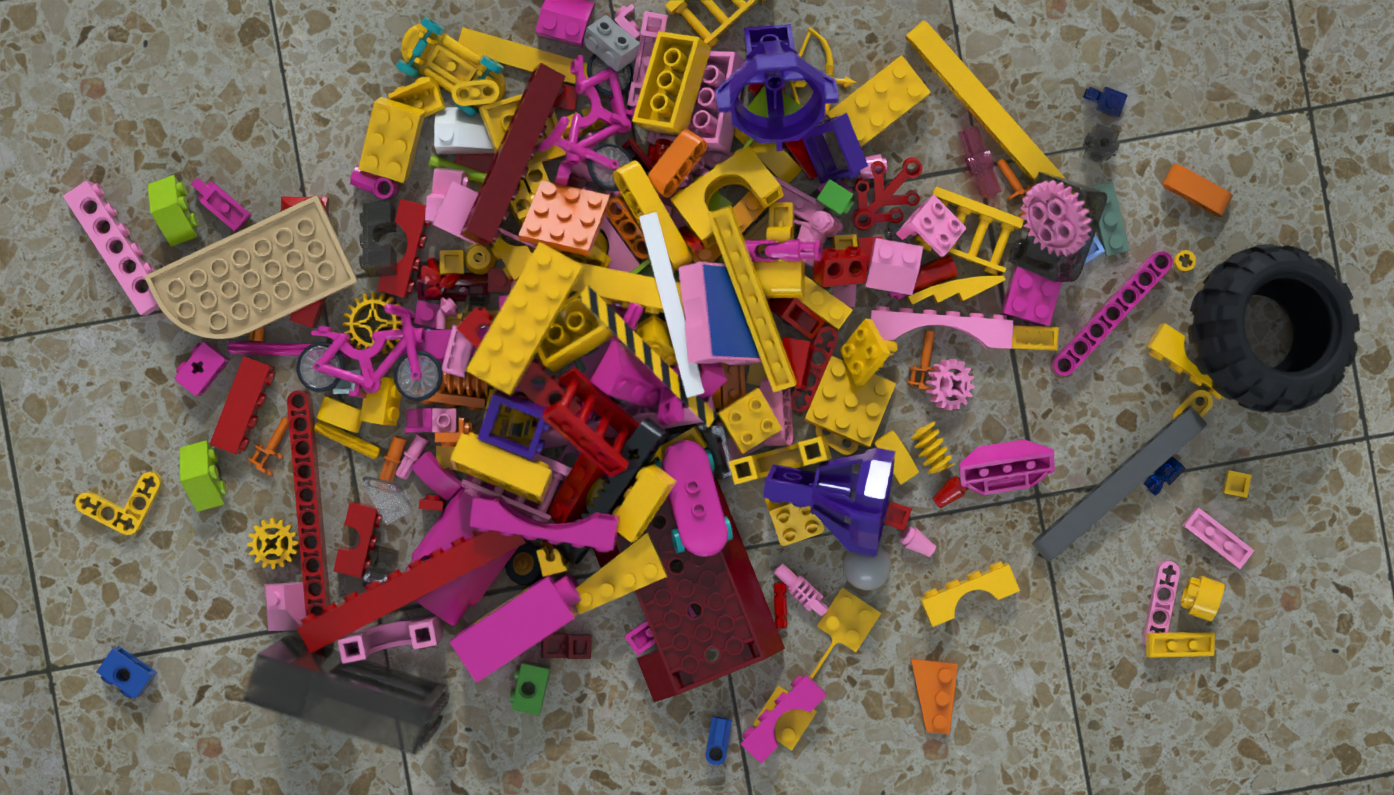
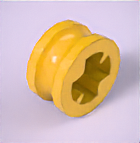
M1181 251L1174 257V267L1179 272H1188L1195 267L1196 256L1191 251ZM1184 255L1188 256L1187 260L1191 262L1190 266L1187 264L1185 267H1182V262L1179 261V258H1183Z

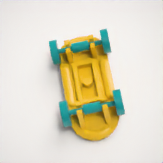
M427 17L423 18L421 24L412 26L404 34L401 42V52L404 60L399 59L396 67L413 78H417L419 73L425 77H430L451 94L453 87L457 83L490 79L495 81L500 88L499 98L495 102L503 99L506 92V81L502 74L504 67L486 55L481 57L445 34V29L441 25ZM490 87L484 89L486 96H490L493 92ZM463 89L460 95L466 99L469 96V92ZM455 103V106L471 116H475L481 106L487 105L460 106Z

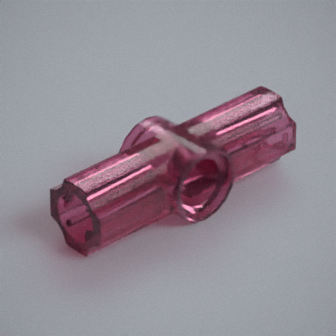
M977 125L958 132V137L966 155V166L970 175L974 176L982 199L1002 192L993 169L995 165L989 149L985 148Z

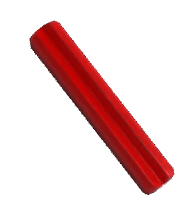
M686 227L678 229L691 251L699 253L700 249H704V244L701 243V240Z

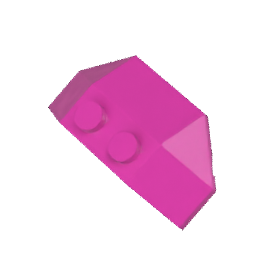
M1025 439L979 446L959 464L961 486L968 487L982 495L1031 488L1048 474L1055 471L1054 450Z

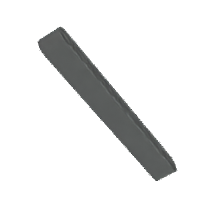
M1192 406L1184 409L1181 414L1171 420L1032 542V545L1047 562L1053 560L1203 430L1207 425L1206 421Z

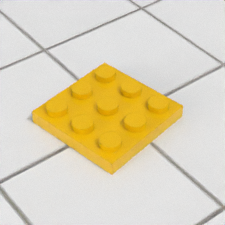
M522 94L483 105L479 108L495 154ZM555 111L551 118L547 117L544 124L547 126L543 137L541 139L538 138L536 146L546 140L558 124ZM555 145L544 152L537 150L533 159L529 158L526 166L539 161L545 163L564 157L566 152Z
M831 355L804 421L869 449L896 383L873 374L864 386L856 385L845 361Z

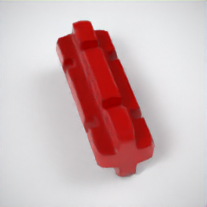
M784 582L774 583V593H776V596H774L775 624L778 629L787 628V618L785 617L787 615L786 584Z

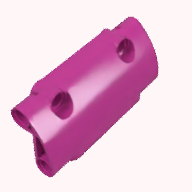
M468 475L466 480L471 482L473 477ZM484 482L481 486L491 491L495 488L494 485ZM462 487L454 495L423 540L413 551L411 562L419 558L421 560L425 557L430 558L429 553L440 547L443 550L452 546L451 542L462 536L464 539L473 536L472 531L476 527L470 526V518L474 497L465 493V488ZM506 490L502 494L512 500H515L517 497L516 494ZM528 499L524 503V505L536 510L539 504ZM519 512V513H521V514H523V515H525V516L531 518V516H529V515H527V514H524V513H522V512ZM517 548L429 592L415 601L448 624L456 626L469 606H474L480 601Z

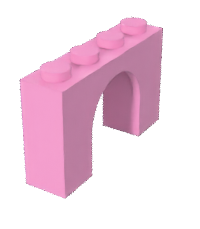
M435 614L360 628L337 641L343 664L366 659L374 652L395 646L412 644L413 650L434 646L439 643L444 635L440 618Z

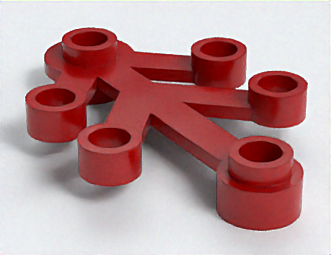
M907 158L902 164L900 173L885 189V165L881 161H874L870 167L874 175V200L869 206L867 204V192L870 188L868 181L864 178H859L855 181L854 186L858 192V209L853 212L851 217L855 228L867 230L877 222L892 221L893 223H899L903 220L904 215L898 207L890 209L889 212H876L882 206L904 204L915 206L919 203L920 197L915 190H909L903 195H893L908 178H916L922 173V165L917 158ZM910 163L916 164L913 169H908L907 166ZM876 166H882V170L880 172L874 171V168ZM860 183H865L866 187L864 189H859L858 185ZM915 195L916 199L914 201H909V196ZM899 212L900 216L898 218H893V213ZM861 215H866L867 219L864 221H860L859 217Z

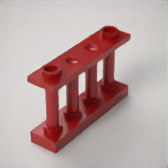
M573 368L561 375L558 380L567 387L562 400L545 409L541 418L609 477L626 470L629 462L620 453L625 441L631 438L639 424L596 385L590 382L578 369ZM574 395L584 402L578 417L568 409ZM592 410L601 417L596 432L586 425ZM609 425L618 432L613 447L603 440Z

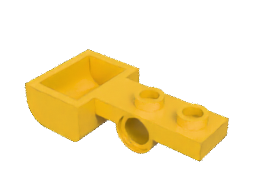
M793 202L773 203L769 206V227H767L766 240L777 241L778 243L775 244L794 240ZM779 258V260L771 262H754V268L765 298H804L805 262L802 259L801 261H786Z

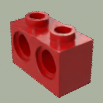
M848 246L843 250L826 248L822 251L821 261L814 259L813 279L823 287L866 283L868 255L855 246Z

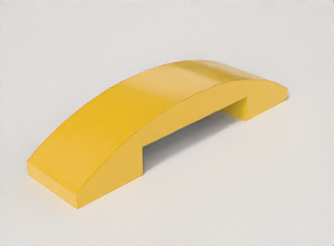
M735 127L733 138H736L745 146L751 137ZM754 140L751 144V149L769 169L770 173L789 184L802 171L798 164L784 150L777 152L776 146L772 143L760 144Z

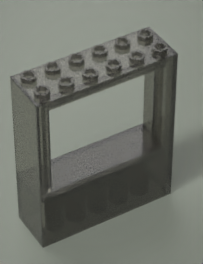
M286 636L257 654L243 702L416 755L420 749L424 750L428 741L430 742L434 734L437 733V730L440 729L443 715L440 714L447 706L451 693L447 692L448 685L365 659L342 664L340 652L323 647L310 654L303 640Z

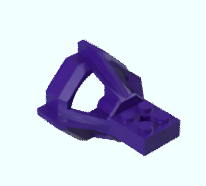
M791 24L744 28L747 58L744 64L715 90L717 111L720 113L731 112L733 126L760 144L775 142L777 152L783 151V142L800 140L825 118V104L839 102L836 80L818 70L797 54ZM804 80L813 89L810 100L800 110L785 116L782 87L785 81ZM765 83L768 117L756 115L742 105L738 96L744 85Z
M874 448L866 450L864 454L821 461L817 472L773 464L765 479L763 498H768L774 503L789 502L796 507L810 506V513L815 514L849 552L877 556L893 481L895 451ZM862 463L860 473H852L853 465ZM852 490H856L854 500L850 499ZM845 516L851 519L850 525L844 521Z

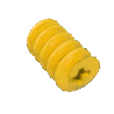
M935 421L914 430V434L910 438V440L919 441L914 446L915 449H923L918 456L927 457L923 466L931 465L927 474L938 473L956 464L948 463L952 459L951 454L944 455L948 450L947 446H940L944 439L942 437L935 438L940 432L939 429L931 430L936 424Z

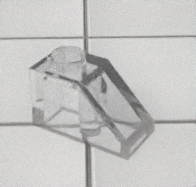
M369 476L362 478L364 490L386 525L412 512L410 504L413 502L412 497L407 489L403 491L399 483Z

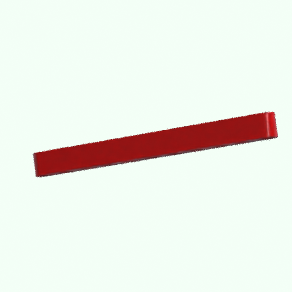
M296 390L287 397V410L306 616L312 613L314 614L315 606L324 608L331 604L316 433L314 431L313 400L308 392ZM299 394L305 399V403L301 408L295 404V398ZM300 418L305 419L307 422V427L304 431L297 428V421ZM302 441L309 445L307 454H302L299 451V445ZM304 465L309 466L311 469V475L308 478L301 474V468ZM306 488L313 492L311 501H307L303 497V492ZM307 512L315 515V522L312 525L308 524L305 520ZM310 535L317 539V546L315 548L310 547L307 543ZM311 559L319 562L320 567L318 571L311 570L309 566ZM314 582L320 584L322 588L319 595L312 592L311 586Z

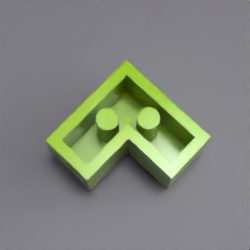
M171 175L148 184L150 213L169 245L172 247L196 238V227H199V222L194 213L190 214L188 210L189 205L185 198L187 190L183 182L179 183L175 175Z
M207 440L180 447V482L197 512L224 505V495L227 494L226 484L223 480L220 481L216 462H218L217 451L215 448L212 449Z

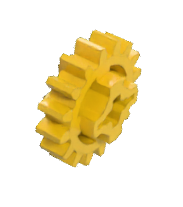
M271 518L270 524L266 519L262 520V527L255 525L253 528L256 533H249L248 535L253 539L252 542L247 543V546L253 547L249 555L255 554L257 556L254 561L255 563L263 561V568L271 564V568L276 569L278 563L281 567L286 566L285 560L292 562L294 559L291 554L299 552L294 548L295 545L299 544L298 540H294L298 532H291L290 530L293 525L285 526V519H281L277 523L276 518ZM277 528L280 530L277 533H271L267 529ZM286 537L288 538L289 543L288 548L285 545ZM278 538L276 542L277 547L269 549L272 544L271 540ZM259 539L262 541L261 549L259 548ZM270 554H276L281 558L271 559L268 558V556Z

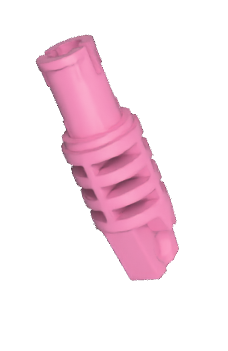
M781 563L773 573L788 586V592L808 611L813 609L820 616H823L828 611V607L821 601L823 595L804 577L800 575L797 577L784 563Z

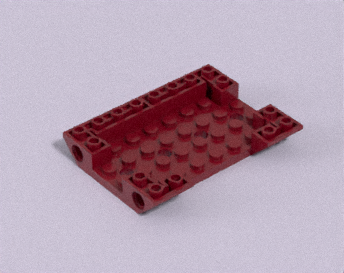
M713 474L723 515L728 517L733 533V539L727 541L720 552L712 556L701 557L692 554L685 548L684 552L676 553L672 543L671 530L678 528L669 494L656 515H662L665 518V526L661 529H656L651 521L642 535L644 536L649 532L667 574V577L635 590L658 647L657 650L637 657L654 702L697 688L763 661L785 649L715 474ZM617 533L616 545L613 550L600 552L595 550V547H592L600 568L608 564L637 540L630 542L620 533ZM674 559H679L683 562V570L679 573H674L670 570V563ZM695 603L701 607L699 616L691 617L688 615L687 609L691 604ZM715 648L718 650L719 657L716 661L710 662L705 658V653L708 649Z

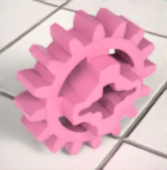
M957 359L941 360V365L934 364L935 372H929L928 374L932 378L926 381V384L930 385V389L926 392L933 395L930 401L937 402L936 407L944 408L945 410L960 409V404L967 405L968 403L965 398L972 397L973 395L969 391L975 388V385L970 384L974 376L968 375L971 368L964 367L965 362L957 361Z

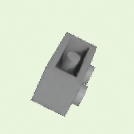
M607 15L587 27L583 44L590 51L595 53L616 72L636 59L640 42Z

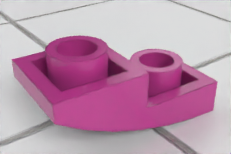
M430 451L424 453L411 467L426 485L447 501L462 488L461 481L450 468L444 469Z

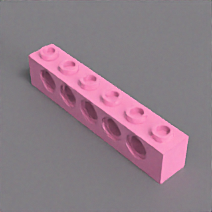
M86 180L63 195V197L139 314L147 316L160 307L154 299L150 288L147 292L142 293L140 284L145 281V275L155 270L149 262L145 263L141 257L143 251L136 242L132 243L128 237L130 231L124 223H119L115 217L117 211L111 203H106L102 197L105 193L99 184ZM92 202H96L97 210L91 214L89 212V205ZM108 221L110 230L104 234L102 232V225ZM118 241H121L123 244V249L120 253H116L114 249ZM131 261H134L136 264V269L133 273H129L127 270V265Z

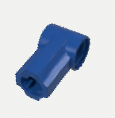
M712 716L705 752L707 761L712 765H720L726 759L732 724L731 719ZM714 747L720 748L723 755L719 759H713L709 755L710 750Z

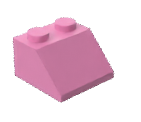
M878 238L874 239L865 287L912 295L920 268L923 246Z

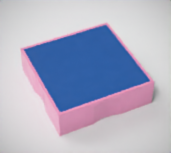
M698 262L679 267L681 295L685 311L688 363L713 364L723 362L728 365L747 366L762 363L726 264Z

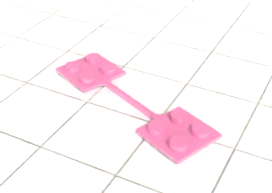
M451 181L432 225L476 245V242L460 235V232L478 193ZM500 227L498 228L502 234L519 241L518 236ZM519 241L531 248L536 249L537 247L535 244Z

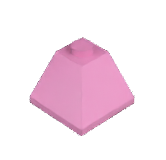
M303 582L264 584L268 631L297 630V627L302 624L301 619L306 617Z

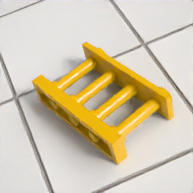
M670 0L665 5V10L671 17L675 13L681 14L712 49L720 42L718 38L759 1L764 3L766 0H749L747 2L744 0H732L739 10L730 18L723 13L713 0H700L721 24L712 34L687 8L689 6L687 2L690 0Z
M937 186L934 187L931 196L935 195L946 207H948V204L957 207L956 211L958 213L956 217L962 224H964L966 216H969L970 212L979 215L978 219L980 220L968 254L954 249L957 241L946 254L984 267V272L997 276L998 273H1005L1006 268L999 266L1010 233L1014 232V229H1021L1025 219ZM995 221L1001 224L1000 228L1002 230L989 262L978 258L977 254L988 225ZM917 235L914 242L919 243L918 246H923L924 250L931 251L932 247L921 236Z

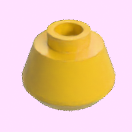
M478 243L469 246L464 255V262L468 270L474 274L482 275L488 273L490 268H494L496 257L491 250L492 247L489 245L484 247Z

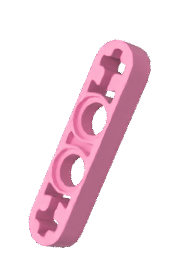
M1169 560L1160 562L1156 569L1143 633V644L1145 647L1146 634L1155 633V630L1150 629L1151 625L1156 628H1163L1162 632L1157 630V633H1165L1169 630L1180 576L1179 566ZM1168 565H1170V569L1174 570V573L1169 574L1167 579L1168 582H1172L1171 586L1160 583V579L1166 580L1163 568H1168ZM1161 588H1167L1170 592L1169 598L1165 601H1160L1157 596ZM1157 611H1162L1165 614V619L1160 624H1156L1153 621V614Z

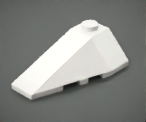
M446 107V109L436 113L434 147L437 154L495 153L480 113L477 112L475 116H471L458 107Z

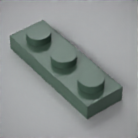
M1113 182L1089 188L1102 246L1105 249V257L1130 251Z

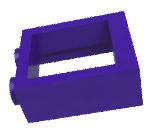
M847 113L820 121L802 137L821 184L828 182L829 179L838 183L844 180L846 176L848 180L861 175L860 170L868 166ZM830 131L834 132L847 163V166L839 169L836 167L823 135Z
M497 389L491 397L477 439L533 459L537 453L541 454L546 442L542 439L544 432H549L551 425L541 418L543 411L547 408L515 395L509 396ZM503 405L540 418L530 447L493 433Z

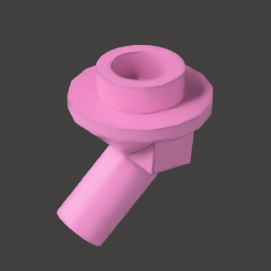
M440 298L436 330H445L446 315H458L455 311L458 309V306L451 298Z

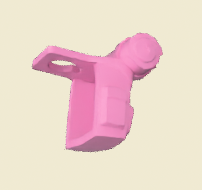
M826 211L814 213L810 223L794 220V225L801 227L797 240H801V242H815L816 239H820L822 248L827 237L838 235L843 230V224L840 220L831 216ZM802 259L806 266L814 267V259Z

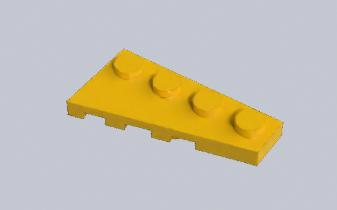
M649 532L576 588L582 599L575 604L579 615L667 577Z

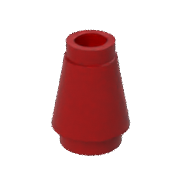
M956 475L953 478L950 477L932 499L940 508H943L965 496L964 493L968 488L961 486L960 478Z

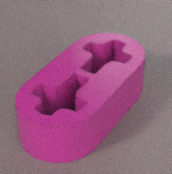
M561 161L555 184L568 186L573 165H568L566 162Z

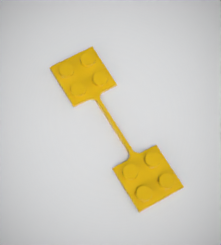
M842 587L817 625L818 628L831 636L832 643L810 677L814 678L836 644L842 643L854 652H857L880 617L881 612ZM779 685L777 686L754 721L753 725L755 727L760 723L758 720L759 716L766 709L771 711L776 706L774 701L782 692L788 694V691ZM793 709L782 714L775 724L777 741L792 751L817 711L815 709L811 712Z

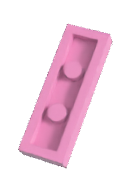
M1199 507L1194 509L1182 525L1238 569L1242 568L1255 551Z

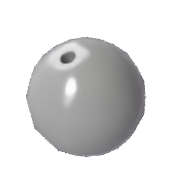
M880 545L877 556L847 551L843 559V573L847 581L854 587L862 590L879 588L887 581L891 572L890 558L886 550Z

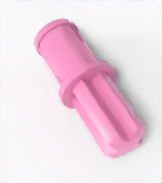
M420 434L415 435L416 437L408 451H404L405 456L395 472L401 479L407 480L413 471L411 467L420 459L427 443L430 441Z

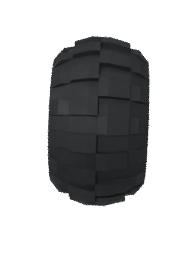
M1263 244L1231 255L1209 273L1203 281V284H1205L1204 288L1197 292L1191 304L1190 312H1192L1194 318L1193 324L1188 327L1189 344L1195 345L1198 357L1194 361L1201 374L1208 375L1211 378L1212 388L1229 400L1235 399L1238 401V405L1253 411L1285 413L1316 404L1325 394L1331 393L1345 377L1343 374L1346 371L1345 367L1350 366L1354 362L1358 349L1354 338L1355 333L1360 331L1359 315L1353 314L1350 300L1354 297L1348 285L1338 281L1336 270L1329 263L1320 258L1313 259L1308 251L1297 247ZM1253 295L1265 296L1276 301L1286 311L1292 324L1293 342L1286 358L1273 368L1257 357L1246 337L1245 312Z

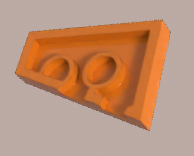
M910 658L926 732L950 734L958 664Z

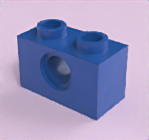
M120 646L110 651L96 671L101 675L100 678L105 683L116 685L121 689L120 692L128 698L133 697L134 699L144 693L157 674L155 670ZM123 668L129 671V680L122 677L121 671Z

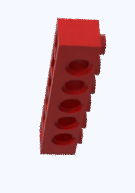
M475 308L456 329L478 349L483 341L479 337V330L484 326L491 327L493 324L491 320L494 317L484 308L481 310ZM535 358L531 361L517 387L534 403L549 408L551 406L549 404L550 395L559 393L563 397L565 391L561 387L564 384L555 375L550 378L544 372L546 367ZM537 376L542 377L546 383L544 389L540 391L534 390L531 386L532 379ZM574 395L568 408L575 415L582 409L578 405L581 400L576 395Z

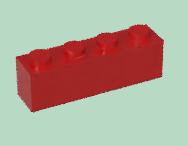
M243 356L210 445L235 455L246 451L250 442V438H247L249 432L256 427L259 417L256 416L258 409L264 406L267 399L265 391L267 386H271L276 373L273 371L275 366L249 356Z

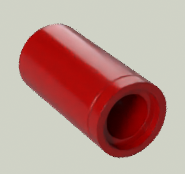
M950 254L920 266L913 290L914 294L958 276L957 268Z

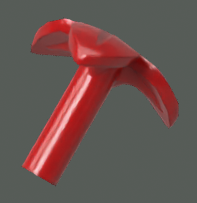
M433 257L427 260L428 266L423 265L421 268L423 282L427 285H432L425 289L424 295L427 297L441 295L440 287L449 289L457 283L460 277L459 273H450L441 278L437 261Z

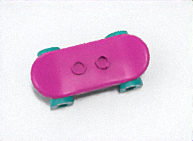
M689 440L673 443L663 455L662 462L660 460L653 462V464L677 481L669 493L678 528L671 530L674 549L676 553H681L686 548L692 554L701 557L715 555L724 548L727 541L733 539V533L728 517L723 515L712 474L714 472V462L709 449L704 450L699 444Z

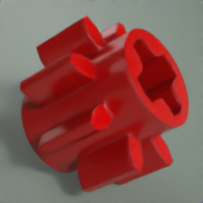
M657 139L655 145L649 144L647 155L650 156L649 160H652L654 166L673 143L672 141Z

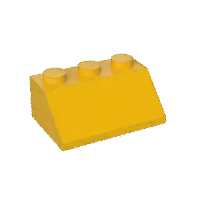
M582 291L566 300L537 351L544 366L554 373L616 336L578 298Z

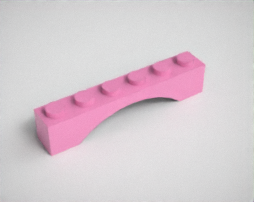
M876 306V310H871L869 314V319L874 321L882 339L894 340L914 328L940 325L965 332L985 348H1012L1013 320H1007V315H993V319L984 318V314L970 313L969 317H961L960 312L946 311V315H937V310H923L922 314L913 313L911 308H899V312H891L890 307Z

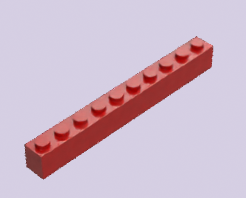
M475 529L472 531L473 536L464 539L462 536L452 541L450 548L443 550L440 547L429 553L430 558L424 561L419 558L409 563V569L400 572L399 569L387 575V580L381 583L376 580L365 586L366 591L357 594L356 591L344 597L345 601L341 604L336 605L333 602L322 608L323 613L317 616L312 613L302 618V624L297 627V630L311 654L525 544V538L519 534L505 536L501 535L500 531L490 530L489 532H481Z

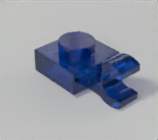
M1089 87L1088 89L1086 88L1083 98L1098 103L1096 110L1118 118L1121 115L1128 95L1109 87H1104L1102 92Z
M1172 456L1153 472L1154 475L1148 478L1144 485L1148 488L1149 492L1156 496L1162 490L1164 482L1170 486L1186 468Z

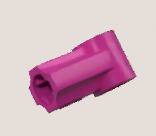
M359 165L353 170L350 177L351 185L375 194L382 199H390L398 195L400 191L398 181L359 170ZM385 182H388L391 187L388 194H385L382 189Z

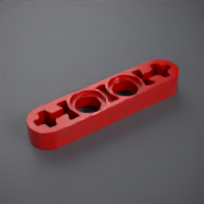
M825 326L821 328L815 337L813 344L815 346L817 343L822 345L824 338L821 337V333H826L830 330L834 340L828 341L826 347L830 348L829 353L822 348H814V353L821 352L824 354L825 361L822 365L811 363L809 373L815 376L816 382L812 387H806V390L812 391L810 396L807 393L805 394L804 401L807 402L805 406L796 408V403L793 400L795 397L799 398L802 391H797L798 388L794 387L791 394L792 409L796 412H804L810 407L838 341V333L833 327Z

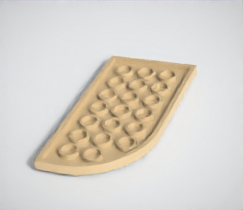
M318 195L144 276L158 306L173 323L194 335L212 339H230L249 334L359 282Z

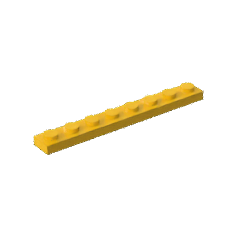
M730 205L709 212L707 214L772 390L776 392L796 386L797 381L733 208Z

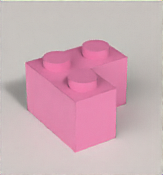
M443 167L434 169L432 194L428 195L426 200L425 220L434 221L451 181L469 188V177H466L467 170Z

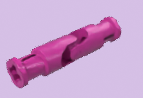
M816 239L815 242L788 240L781 244H775L778 242L774 240H745L752 262H771L779 260V258L786 261H801V259L821 261L822 244L820 239ZM760 244H767L765 249L767 258L759 255L758 248Z

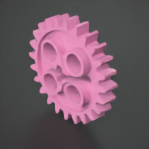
M1055 180L1049 183L1047 181L1039 183L1026 192L1027 197L1022 199L1025 205L1021 207V210L1026 213L1021 218L1027 220V223L1023 226L1030 228L1031 231L1027 235H1034V244L1040 242L1041 250L1047 247L1049 254L1055 252L1058 257L1062 254L1064 256H1068L1071 253L1074 254L1086 245L1085 241L1090 238L1087 233L1092 230L1086 224L1092 220L1085 217L1089 210L1082 208L1085 201L1077 200L1078 193L1072 195L1070 186L1064 189L1063 182L1056 185Z

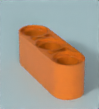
M689 129L683 130L647 176L655 191L664 197L671 196L704 155L707 149V142Z
M1173 163L1162 183V186L1218 217H1222L1233 197L1227 190L1176 163Z
M617 194L610 199L606 215L633 253L640 259H647L650 256L644 244L646 241L643 231L622 194ZM616 203L621 206L622 210L618 208ZM630 222L634 224L636 229L631 226Z

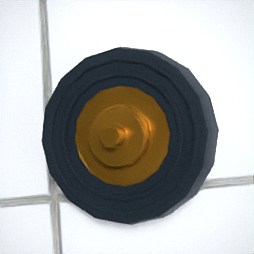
M525 543L519 546L505 565V570L513 582L529 586L543 577L537 555L539 547Z

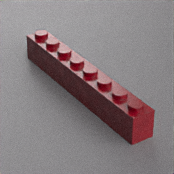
M540 63L533 69L460 235L484 247H487L492 242L495 243L499 238L501 230L498 228L501 221L505 222L510 213L508 205L511 200H515L520 188L517 185L520 179L523 180L529 170V167L526 166L529 158L533 159L538 149V146L535 144L538 138L541 139L547 129V126L544 125L547 117L551 118L556 109V105H554L556 97L559 98L564 91L565 85L563 81L566 77L565 75L543 63Z

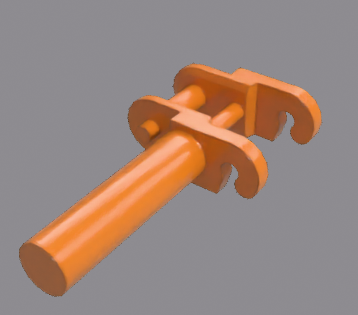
M1005 158L996 162L1015 191L1007 200L1009 201L1016 195L1025 198L1024 193L1031 190L1035 185L1030 186L1028 184L1026 186L1027 189L1024 190ZM1023 211L1018 216L1021 217L1026 212Z
M925 331L920 361L921 368H917V365L909 367L912 370L911 378L906 383L910 384V387L918 385L917 388L930 389V387L924 385V377L927 370L935 371L933 367H929L934 331ZM917 371H922L920 383L915 382Z
M283 416L267 448H262V444L260 446L255 445L257 450L253 457H248L251 465L256 464V469L272 477L274 473L264 468V463L271 454L283 459L284 456L276 452L275 449L289 426L287 417ZM262 451L265 453V456L260 463L256 460Z

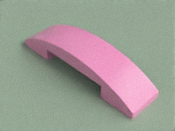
M644 11L640 32V46L627 103L629 106L637 105L658 31L665 32L668 15Z

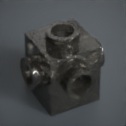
M1096 124L1093 126L1091 133H1087L1084 139L1083 146L1086 147L1084 154L1090 155L1089 159L1103 163V160L1111 159V156L1115 157L1119 148L1117 139L1120 131Z

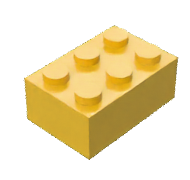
M384 97L374 101L358 169L401 183L408 180L411 175L426 110Z

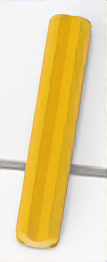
M318 420L314 427L315 432L371 459H377L381 449L327 422Z

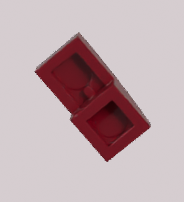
M550 634L541 640V658L591 659L592 635Z

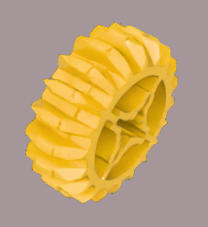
M372 292L371 299H369V296L364 293L362 294L364 302L355 298L354 302L357 307L348 305V309L353 312L352 314L344 313L345 318H350V322L343 323L344 327H350V330L344 333L349 336L353 335L350 344L358 342L355 349L361 350L365 346L364 350H366L375 342L373 339L372 343L364 340L357 328L368 329L370 337H372L374 332L382 331L387 327H393L392 330L400 329V325H402L399 319L400 316L391 314L393 320L383 319L380 315V310H378V304L384 307L386 304H393L395 300L393 297L385 301V293H381L378 299L377 293ZM371 305L368 317L357 321L361 311ZM373 318L382 323H386L380 324L379 327L376 326V330L374 329V327L370 325H364L365 323H370V321H373ZM401 339L387 340L386 346L388 345L393 350L395 348L393 341L395 340L399 343ZM386 346L381 350L383 354L388 353Z

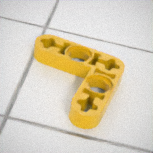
M156 472L144 473L139 478L125 508L92 492L80 494L76 498V508L81 513L122 534H135L142 527L162 487V477ZM154 477L153 482L156 483V486H151L147 493H151V497L146 493L139 492L140 489L143 491L148 487L146 479ZM90 497V503L100 506L98 509L91 506L85 508V503L82 502L83 499ZM137 497H143L146 501V506L143 510H138L134 506V501ZM106 507H111L114 510V517L111 520H106L103 517V510ZM119 518L126 521L132 519V524L135 526L127 530V524L120 521L116 525L115 522Z

